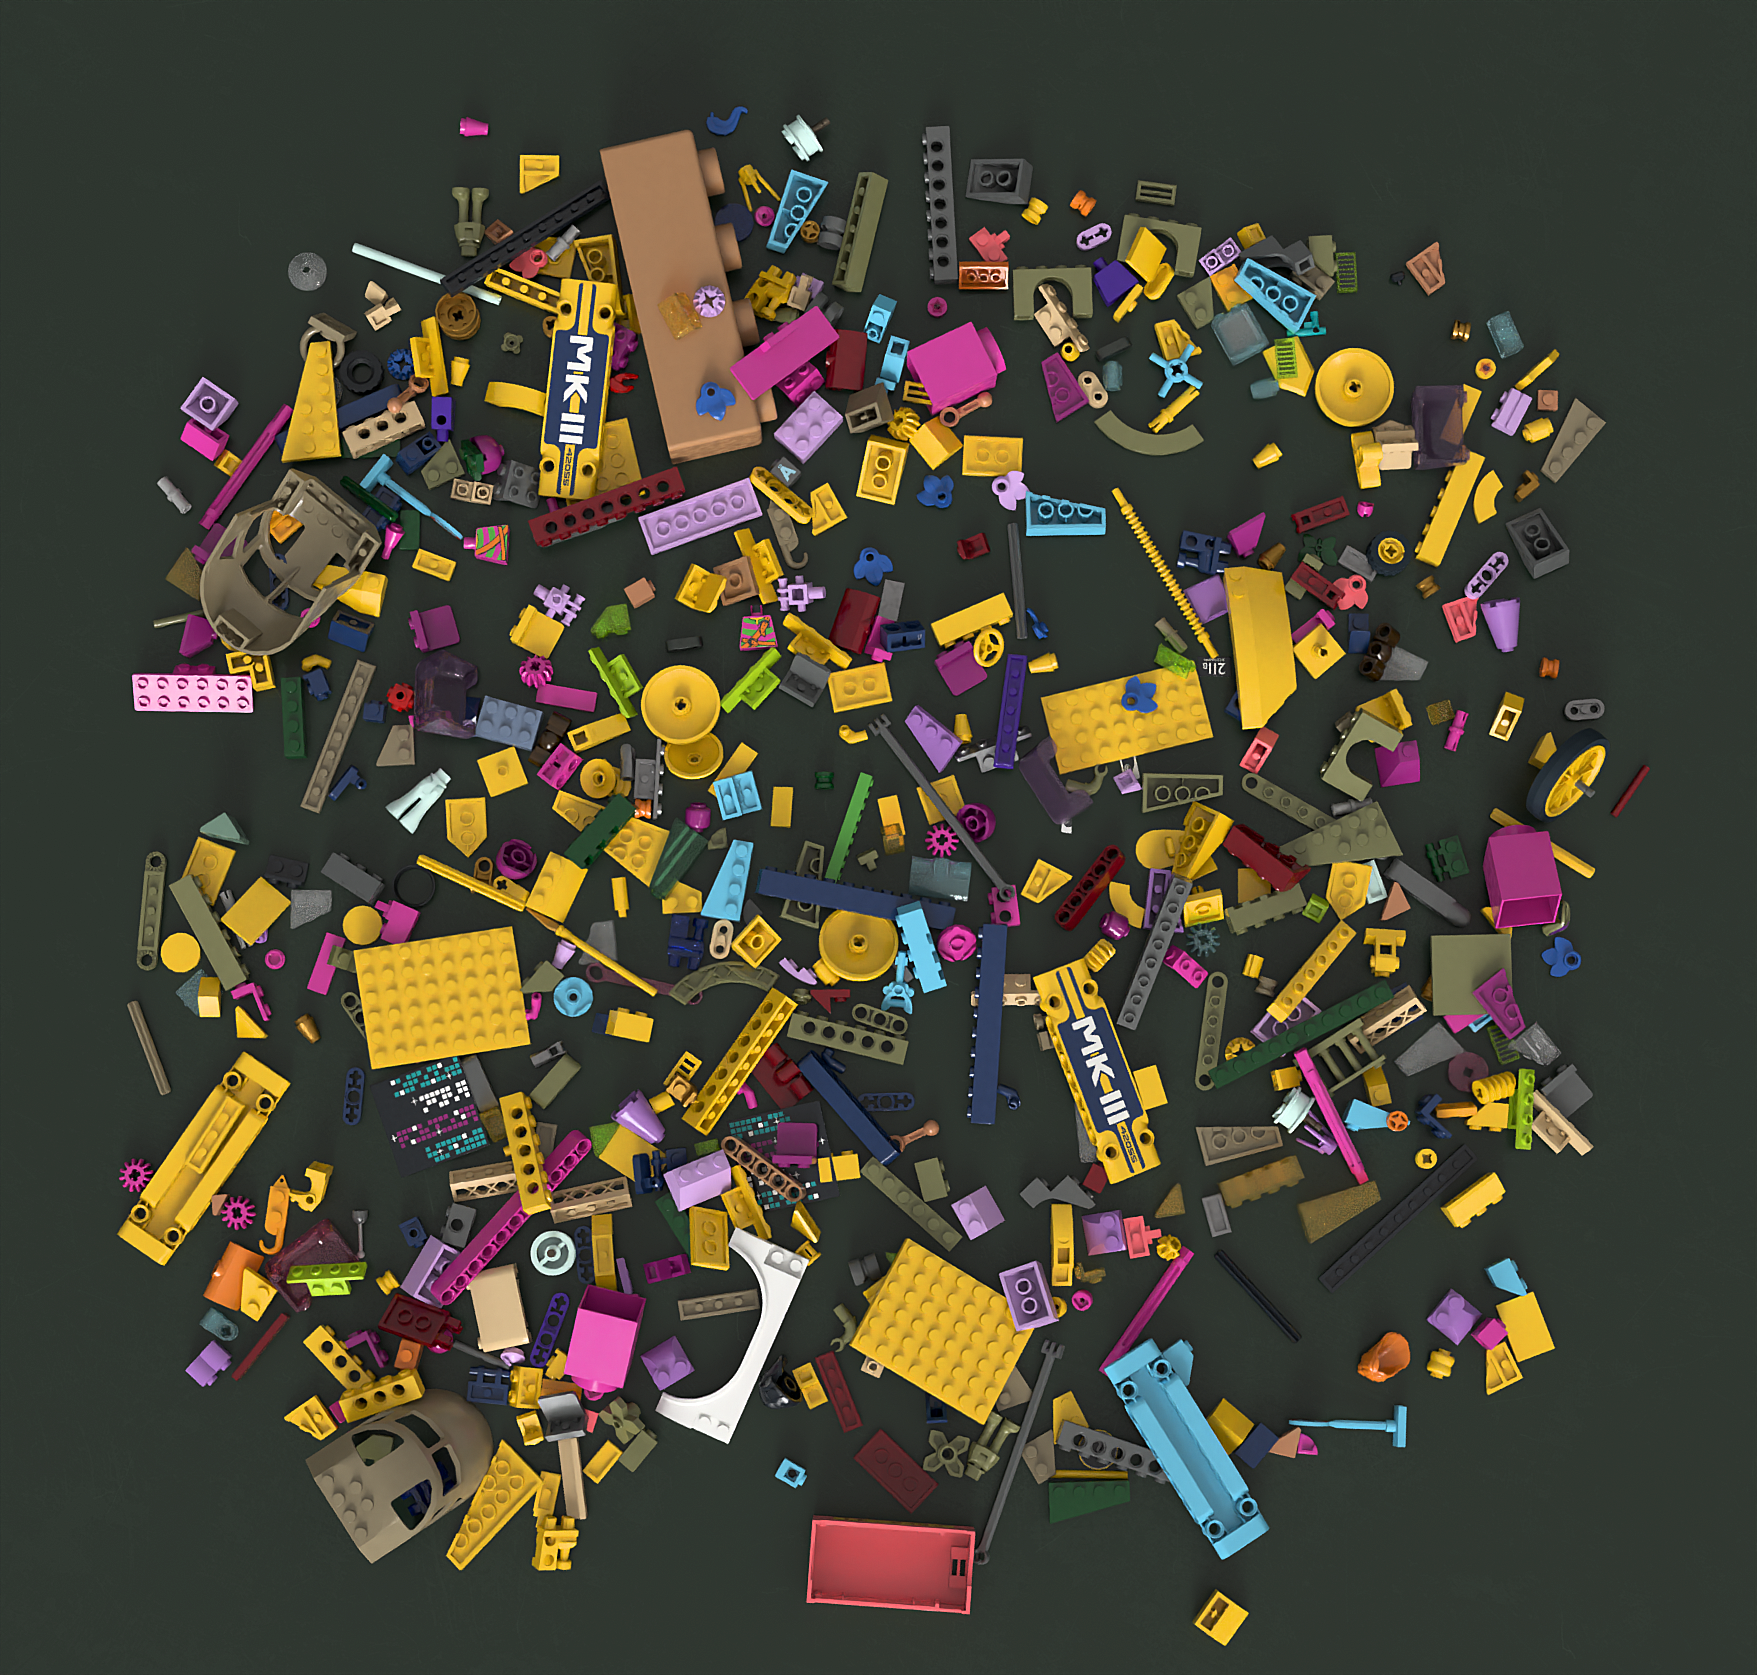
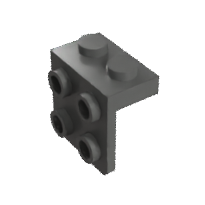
M513 460L501 461L497 469L498 478L493 486L494 494L492 499L497 501L508 500L530 508H537L540 499L538 489L541 470Z
M798 652L779 689L813 707L824 691L831 670L825 665L812 660L808 655Z
M1564 1063L1556 1070V1075L1552 1078L1549 1076L1540 1083L1542 1086L1538 1091L1567 1118L1593 1096V1093L1575 1073L1577 1071L1576 1067L1573 1064L1566 1065Z
M567 1391L538 1398V1404L548 1421L545 1435L548 1442L586 1435L589 1417L576 1392Z

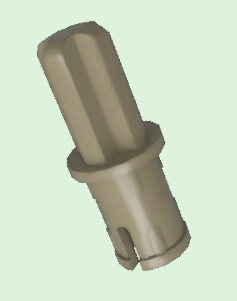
M1165 617L1155 624V627L1166 638L1165 641L1168 640L1179 654L1188 648L1177 634L1178 631L1171 627Z

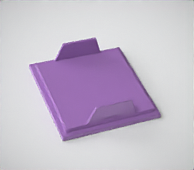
M1219 574L1183 590L1188 602L1191 603V608L1194 609L1193 612L1196 613V618L1199 617L1198 622H1202V625L1228 612L1224 584Z

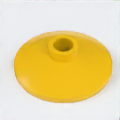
M603 759L589 761L583 767L580 775L581 786L584 792L592 798L608 796L616 784L614 768Z

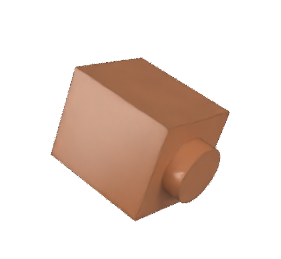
M642 578L626 587L624 591L633 607L637 608L655 598L653 592L656 589L651 580L647 582L645 578Z

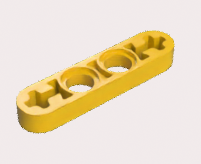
M755 467L752 470L749 479L758 489L799 523L806 524L813 516V510L809 505L765 468ZM770 486L777 488L778 492L771 490ZM785 499L791 500L793 504L787 503Z

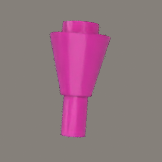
M391 523V525H386L385 547L381 555L383 559H389L392 549L405 533L399 524Z

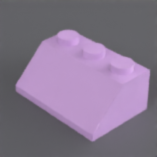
M723 1149L664 1174L678 1211L731 1190V1167Z
M430 1235L400 1288L427 1304L442 1308L443 1304L432 1295L430 1289L432 1284L458 1257L461 1251Z
M1034 1261L999 1273L1016 1331L1037 1328L1059 1321L1040 1262Z

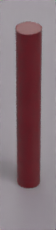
M1646 765L1642 766L1611 811V815L1618 817L1649 772V767Z

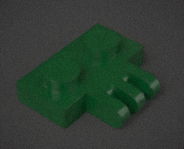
M469 439L461 440L459 453L461 459L466 461L467 473L474 480L479 481L482 478L481 472H484L483 453Z

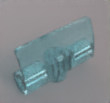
M913 856L908 894L967 901L972 863L951 861V859L935 857L931 859Z

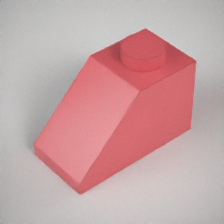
M1264 726L1260 728L1239 765L1257 774L1279 735Z

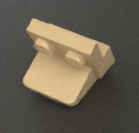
M1387 420L1377 427H1372L1374 443L1380 442L1382 446L1383 459L1378 465L1379 469L1410 468L1412 452L1418 450V441L1415 439L1413 427L1394 420Z

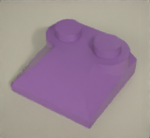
M1121 1210L1082 1216L1088 1256L1128 1249Z
M1450 1288L1426 1320L1458 1345L1482 1313Z
M676 1336L671 1337L640 1356L660 1391L695 1371Z

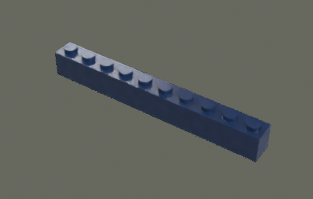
M766 866L765 869H760L755 891L758 894L896 921L895 916L898 915V907L920 901L929 928L943 931L953 925L956 908L950 907L951 903L939 901V904L931 903L932 899L920 897V900H914L912 895L901 893L900 896H895L893 891L882 889L881 893L875 892L874 888L869 886H862V889L855 888V884L843 882V885L835 884L836 880L824 878L823 881L816 880L814 875L804 874V877L796 876L797 872L785 870V873L777 872L778 868Z
M983 922V927H979L978 939H982V945L977 948V959H981L980 967H976V979H979V987H975L974 998L978 999V1007L974 1006L973 1018L977 1019V1024L972 1027V1038H976L975 1046H971V1058H974V1066H970L969 1078H973V1086H969L968 1098H972L971 1106H967V1118H970L971 1123L995 1124L1008 926L1001 923Z

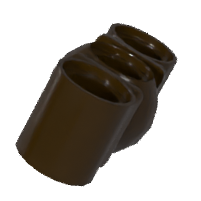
M1381 623L1377 627L1376 635L1373 637L1376 641L1368 646V656L1364 655V659L1359 664V671L1374 682L1382 678L1386 668L1384 663L1389 661L1392 655V648L1395 649L1396 644L1400 641V633L1388 623Z
M554 711L528 762L542 768L561 743L562 737L567 732L572 720Z

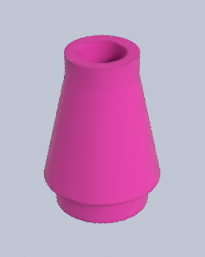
M468 117L466 119L461 118L460 134H464V136L487 135L488 123Z

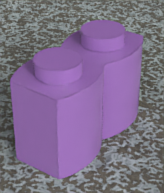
M213 1340L185 1371L202 1387L206 1384L210 1386L218 1378L216 1376L220 1369L224 1371L232 1363L230 1361L232 1355L216 1340Z

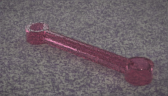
M592 963L586 969L587 978L594 983L608 981L641 989L617 972L606 969L600 963ZM593 966H597L602 970L604 975L601 979L594 980L595 978L590 975V969ZM639 977L656 988L659 994L670 996L669 992L675 986ZM699 992L700 999L697 1002L692 1003L690 1000L687 1004H699L703 999V992Z

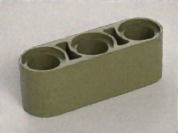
M347 992L342 996L341 1004L360 1033L367 1040L365 1024L359 1023L357 1019L358 1015L363 1012L361 998L355 993ZM350 996H354L356 999V1003L352 1007H348L346 1004V1000Z
M857 1004L852 1010V1016L857 1022L897 1035H902L907 1030L908 1024L903 1017L865 1004ZM860 1007L867 1011L866 1017L862 1019L855 1015L856 1009ZM877 1014H882L885 1016L886 1021L882 1025H877L874 1022V1017ZM900 1020L904 1023L902 1031L894 1030L893 1023Z
M566 1053L531 1092L529 1097L544 1110L582 1066Z

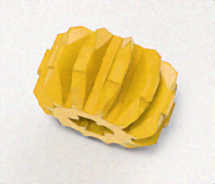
M900 407L899 410L894 409V420L887 423L889 426L887 430L897 440L907 441L908 438H913V434L918 432L917 427L921 425L919 423L920 417L911 408Z
M1100 939L1085 955L1084 960L1089 970L1098 972L1115 954L1116 949L1109 941Z

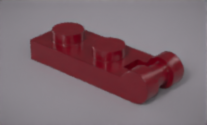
M1343 496L1292 514L1291 517L1296 522L1297 533L1301 534L1310 529L1349 516L1350 513ZM1308 516L1310 523L1304 524L1302 518Z
M1304 562L1299 564L1290 577L1333 610L1338 606L1337 603L1340 598L1343 599L1346 595ZM1329 591L1334 593L1331 599L1326 596Z

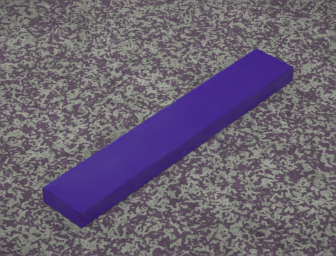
M1008 654L993 764L997 768H1014L1028 660L1027 655Z

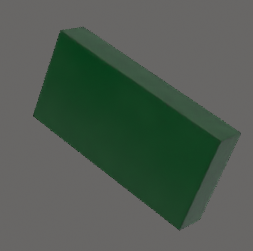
M400 510V526H402V530L405 532L400 539V550L420 549L421 512L419 510Z

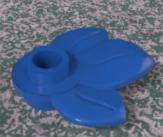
M707 382L701 387V396L696 401V410L699 415L709 412L713 418L721 421L725 415L726 406L734 405L736 401L728 389L720 388L714 382ZM709 388L714 389V394L712 396H709L707 394V390Z
M926 475L923 481L925 490L916 495L917 499L926 506L948 507L952 502L953 480L948 475H945L941 480L934 475ZM945 495L943 500L939 499L940 496Z
M867 547L861 551L860 560L854 565L853 570L856 579L865 576L871 584L878 586L882 580L883 572L893 571V565L887 556L879 554L872 547ZM868 554L873 555V559L871 561H867L866 556Z
M1027 608L1026 611L1031 615L1035 623L1032 625V629L1039 639L1048 637L1047 632L1049 629L1043 621L1040 623L1033 609Z
M1137 676L1129 679L1125 685L1126 693L1121 699L1122 706L1128 711L1138 710L1141 713H1149L1157 709L1158 705L1151 699L1156 691V684H1140ZM1128 698H1133L1135 703L1133 705L1128 704Z
M1562 937L1555 938V948L1548 949L1541 954L1543 960L1552 966L1550 975L1555 977L1564 976L1569 970H1575L1581 964L1579 953L1573 950L1570 941ZM1568 957L1574 958L1573 964L1568 963Z

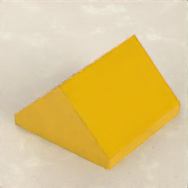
M940 416L924 423L917 430L918 432L913 434V438L909 439V442L932 470L964 446L951 429L941 423Z
M1551 732L1539 739L1528 760L1529 764L1539 769H1542L1557 750Z
M757 914L734 939L731 946L738 955L756 969L782 939Z
M1224 1398L1206 1418V1421L1228 1455L1245 1440L1254 1426V1423Z

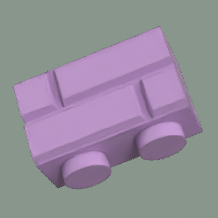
M1511 388L1508 392L1504 391L1499 401L1502 403L1500 409L1496 408L1491 416V419L1494 420L1492 427L1513 436L1532 398L1514 388Z

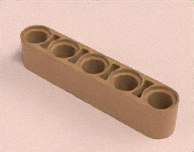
M728 1136L723 1139L721 1147L727 1155L787 1200L796 1202L806 1196V1188L803 1184L775 1163H772L771 1160L738 1136ZM731 1139L736 1142L734 1150H731L728 1146ZM747 1151L752 1155L750 1162L744 1159V1154ZM762 1163L766 1164L768 1167V1171L766 1174H763L760 1171V1165ZM778 1175H781L784 1179L781 1186L776 1183ZM793 1187L799 1189L800 1194L797 1198L791 1193Z

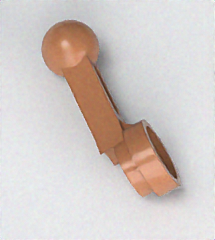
M413 374L408 381L409 387L398 397L388 400V410L392 413H398L402 410L403 404L410 398L416 396L417 393L425 392L429 386L427 378L415 377V374Z
M981 392L977 399L958 409L953 407L944 408L940 413L941 423L946 427H954L959 422V419L979 407L990 406L992 403L991 394ZM949 412L955 414V420L951 423L944 420L945 415Z
M928 1120L923 1128L906 1136L892 1135L890 1137L892 1140L896 1139L900 1142V1150L903 1152L908 1143L925 1135H936L939 1131V1124L934 1120Z

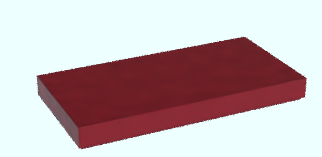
M881 1428L853 1457L911 1514L939 1485Z

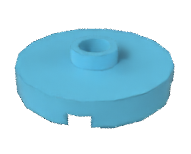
M576 977L566 978L560 981L555 988L554 1004L564 1015L570 1017L580 1016L586 1013L592 1005L593 991L590 985L583 979ZM573 993L577 995L575 1001L570 999V995Z

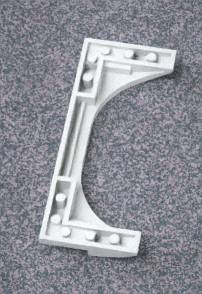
M738 1227L735 1228L728 1246L739 1253L755 1272L763 1299L761 1319L742 1364L734 1377L716 1392L698 1398H680L663 1392L655 1410L690 1429L694 1428L727 1444L732 1437L810 1260Z

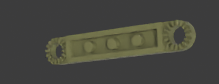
M1248 773L1242 778L1241 786L1244 791L1313 831L1336 821V819L1255 773ZM1248 778L1256 780L1257 785L1255 788L1250 789L1246 786Z
M157 851L147 856L144 872L137 948V964L143 970H152L158 963L167 859L164 854ZM155 856H159L162 861L158 867H153L151 864V860ZM145 955H150L153 959L149 966H144L142 963V958Z
M1221 972L1212 973L1207 981L1195 1073V1084L1201 1090H1209L1214 1086L1211 1077L1208 1086H1202L1199 1078L1201 1075L1209 1076L1207 1071L1217 1067L1228 985L1226 975ZM1215 976L1223 979V985L1219 988L1214 987L1212 984V979Z

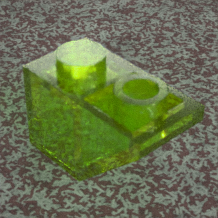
M627 604L606 607L591 628L592 636L604 638L608 636V633L616 632V635L628 633L627 630H631Z

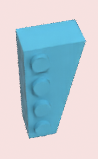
M733 840L701 911V916L740 923L754 843Z

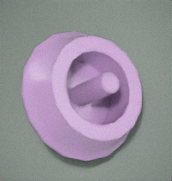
M516 1347L505 1348L501 1354V1359L508 1366H511L510 1363L517 1364L525 1361L524 1352Z

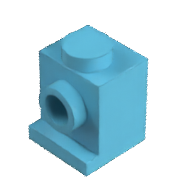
M785 1457L775 1477L796 1488L798 1484L802 1486L807 1475L804 1474L806 1469ZM789 1470H795L796 1475L794 1477L789 1476Z

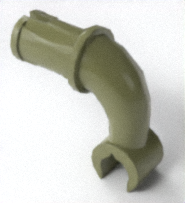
M1097 764L1094 769L1095 777L1090 783L1085 782L1084 784L1068 779L1065 790L1080 794L1081 797L1095 794L1100 789L1103 778L1108 772L1107 766L1103 773H1099V764Z
M843 1303L833 1310L843 1322V1327H845L844 1334L840 1338H835L831 1341V1345L835 1342H840V1348L835 1352L842 1351L845 1345L851 1341L857 1330L856 1316L853 1317Z

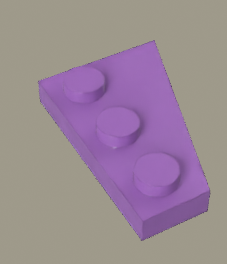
M916 705L905 722L940 773L947 766L963 741L922 707Z

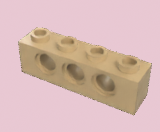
M415 401L404 403L402 410L398 413L386 410L378 417L366 419L362 424L349 426L342 434L355 459L426 427ZM399 418L406 419L403 423L397 422ZM381 426H388L384 431L379 430ZM365 433L370 434V436L366 439L361 438V436Z

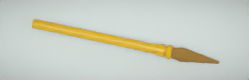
M526 908L546 928L554 931L557 936L570 941L650 995L655 996L658 990L572 934L563 925H559L556 921Z

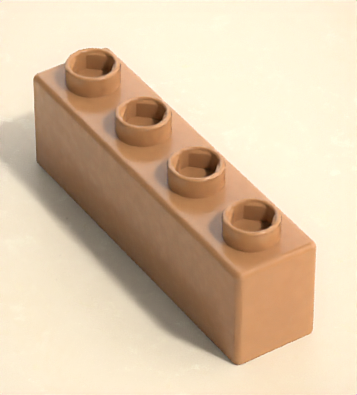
M682 130L600 149L672 464L761 444L763 438L760 423L776 420L777 411L771 388L755 400H752L730 371L731 366L745 357L743 347L756 345L760 342L750 298L732 301L725 273L742 268L734 226L732 223L715 226L708 197L725 192L716 149L712 147L697 151L694 135L691 130ZM708 285L718 287L724 294L725 306L717 316L704 317L695 310L693 299L695 292L701 287ZM705 294L706 301L704 302V304L708 303L712 308H714L712 301L715 298H709V296ZM707 382H714L720 388L728 389L735 398L736 404L726 406L725 415L721 421L713 418L709 412L699 415L696 410V401L701 396V387ZM709 388L707 390V394L709 396H712L714 394V389Z

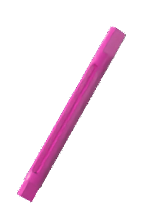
M283 404L273 420L269 422L200 520L199 524L209 530L214 522L217 521L272 444L274 437L282 430V427L294 411L291 407Z
M1304 1047L1294 1052V1056L1351 1173L1355 1175L1359 1184L1368 1181L1364 1165L1307 1048Z
M1182 1246L1179 1251L1180 1256L1172 1261L1120 1340L1099 1368V1371L1106 1376L1108 1375L1104 1368L1129 1351L1138 1335L1194 1255L1186 1247Z

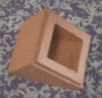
M230 1194L212 1195V1212L214 1215L221 1214L224 1203L227 1202Z

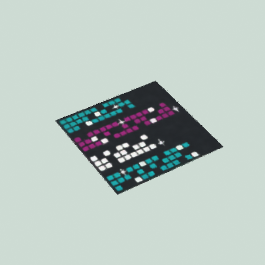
M459 1056L441 1059L370 1086L401 1178L490 1145Z
M820 1101L727 1121L730 1136L740 1137L771 1161L772 1155L777 1154V1126L780 1122L815 1123L817 1125V1163L810 1164V1168H798V1164H790V1167L780 1168L805 1186L806 1196L800 1200L802 1204L840 1196ZM731 1139L732 1149L734 1150L736 1142ZM748 1151L744 1154V1159L747 1162H750L752 1159V1155ZM829 1157L832 1181L821 1183L818 1159ZM764 1163L760 1165V1171L763 1174H766L768 1171V1167ZM741 1165V1168L746 1172L749 1186L754 1190L757 1204L760 1205L763 1213L796 1206L798 1201L791 1202ZM778 1175L776 1183L781 1186L784 1179L781 1175ZM797 1187L792 1188L791 1193L797 1198L800 1194Z

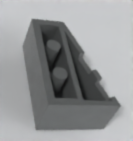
M333 852L321 873L366 902L374 905L386 886L381 883L383 879L374 873L370 876L365 872L367 868L359 863L351 864L348 862L350 858L342 852L338 855Z

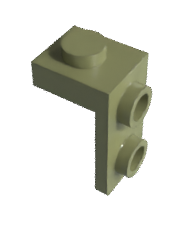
M1307 553L1301 561L1317 573L1323 566V563L1320 562L1321 559L1315 554L1309 555ZM1291 578L1285 586V591L1297 599H1301L1306 589Z
M643 1428L619 1457V1462L631 1472H634L659 1442L656 1439L657 1435L650 1429L646 1431Z

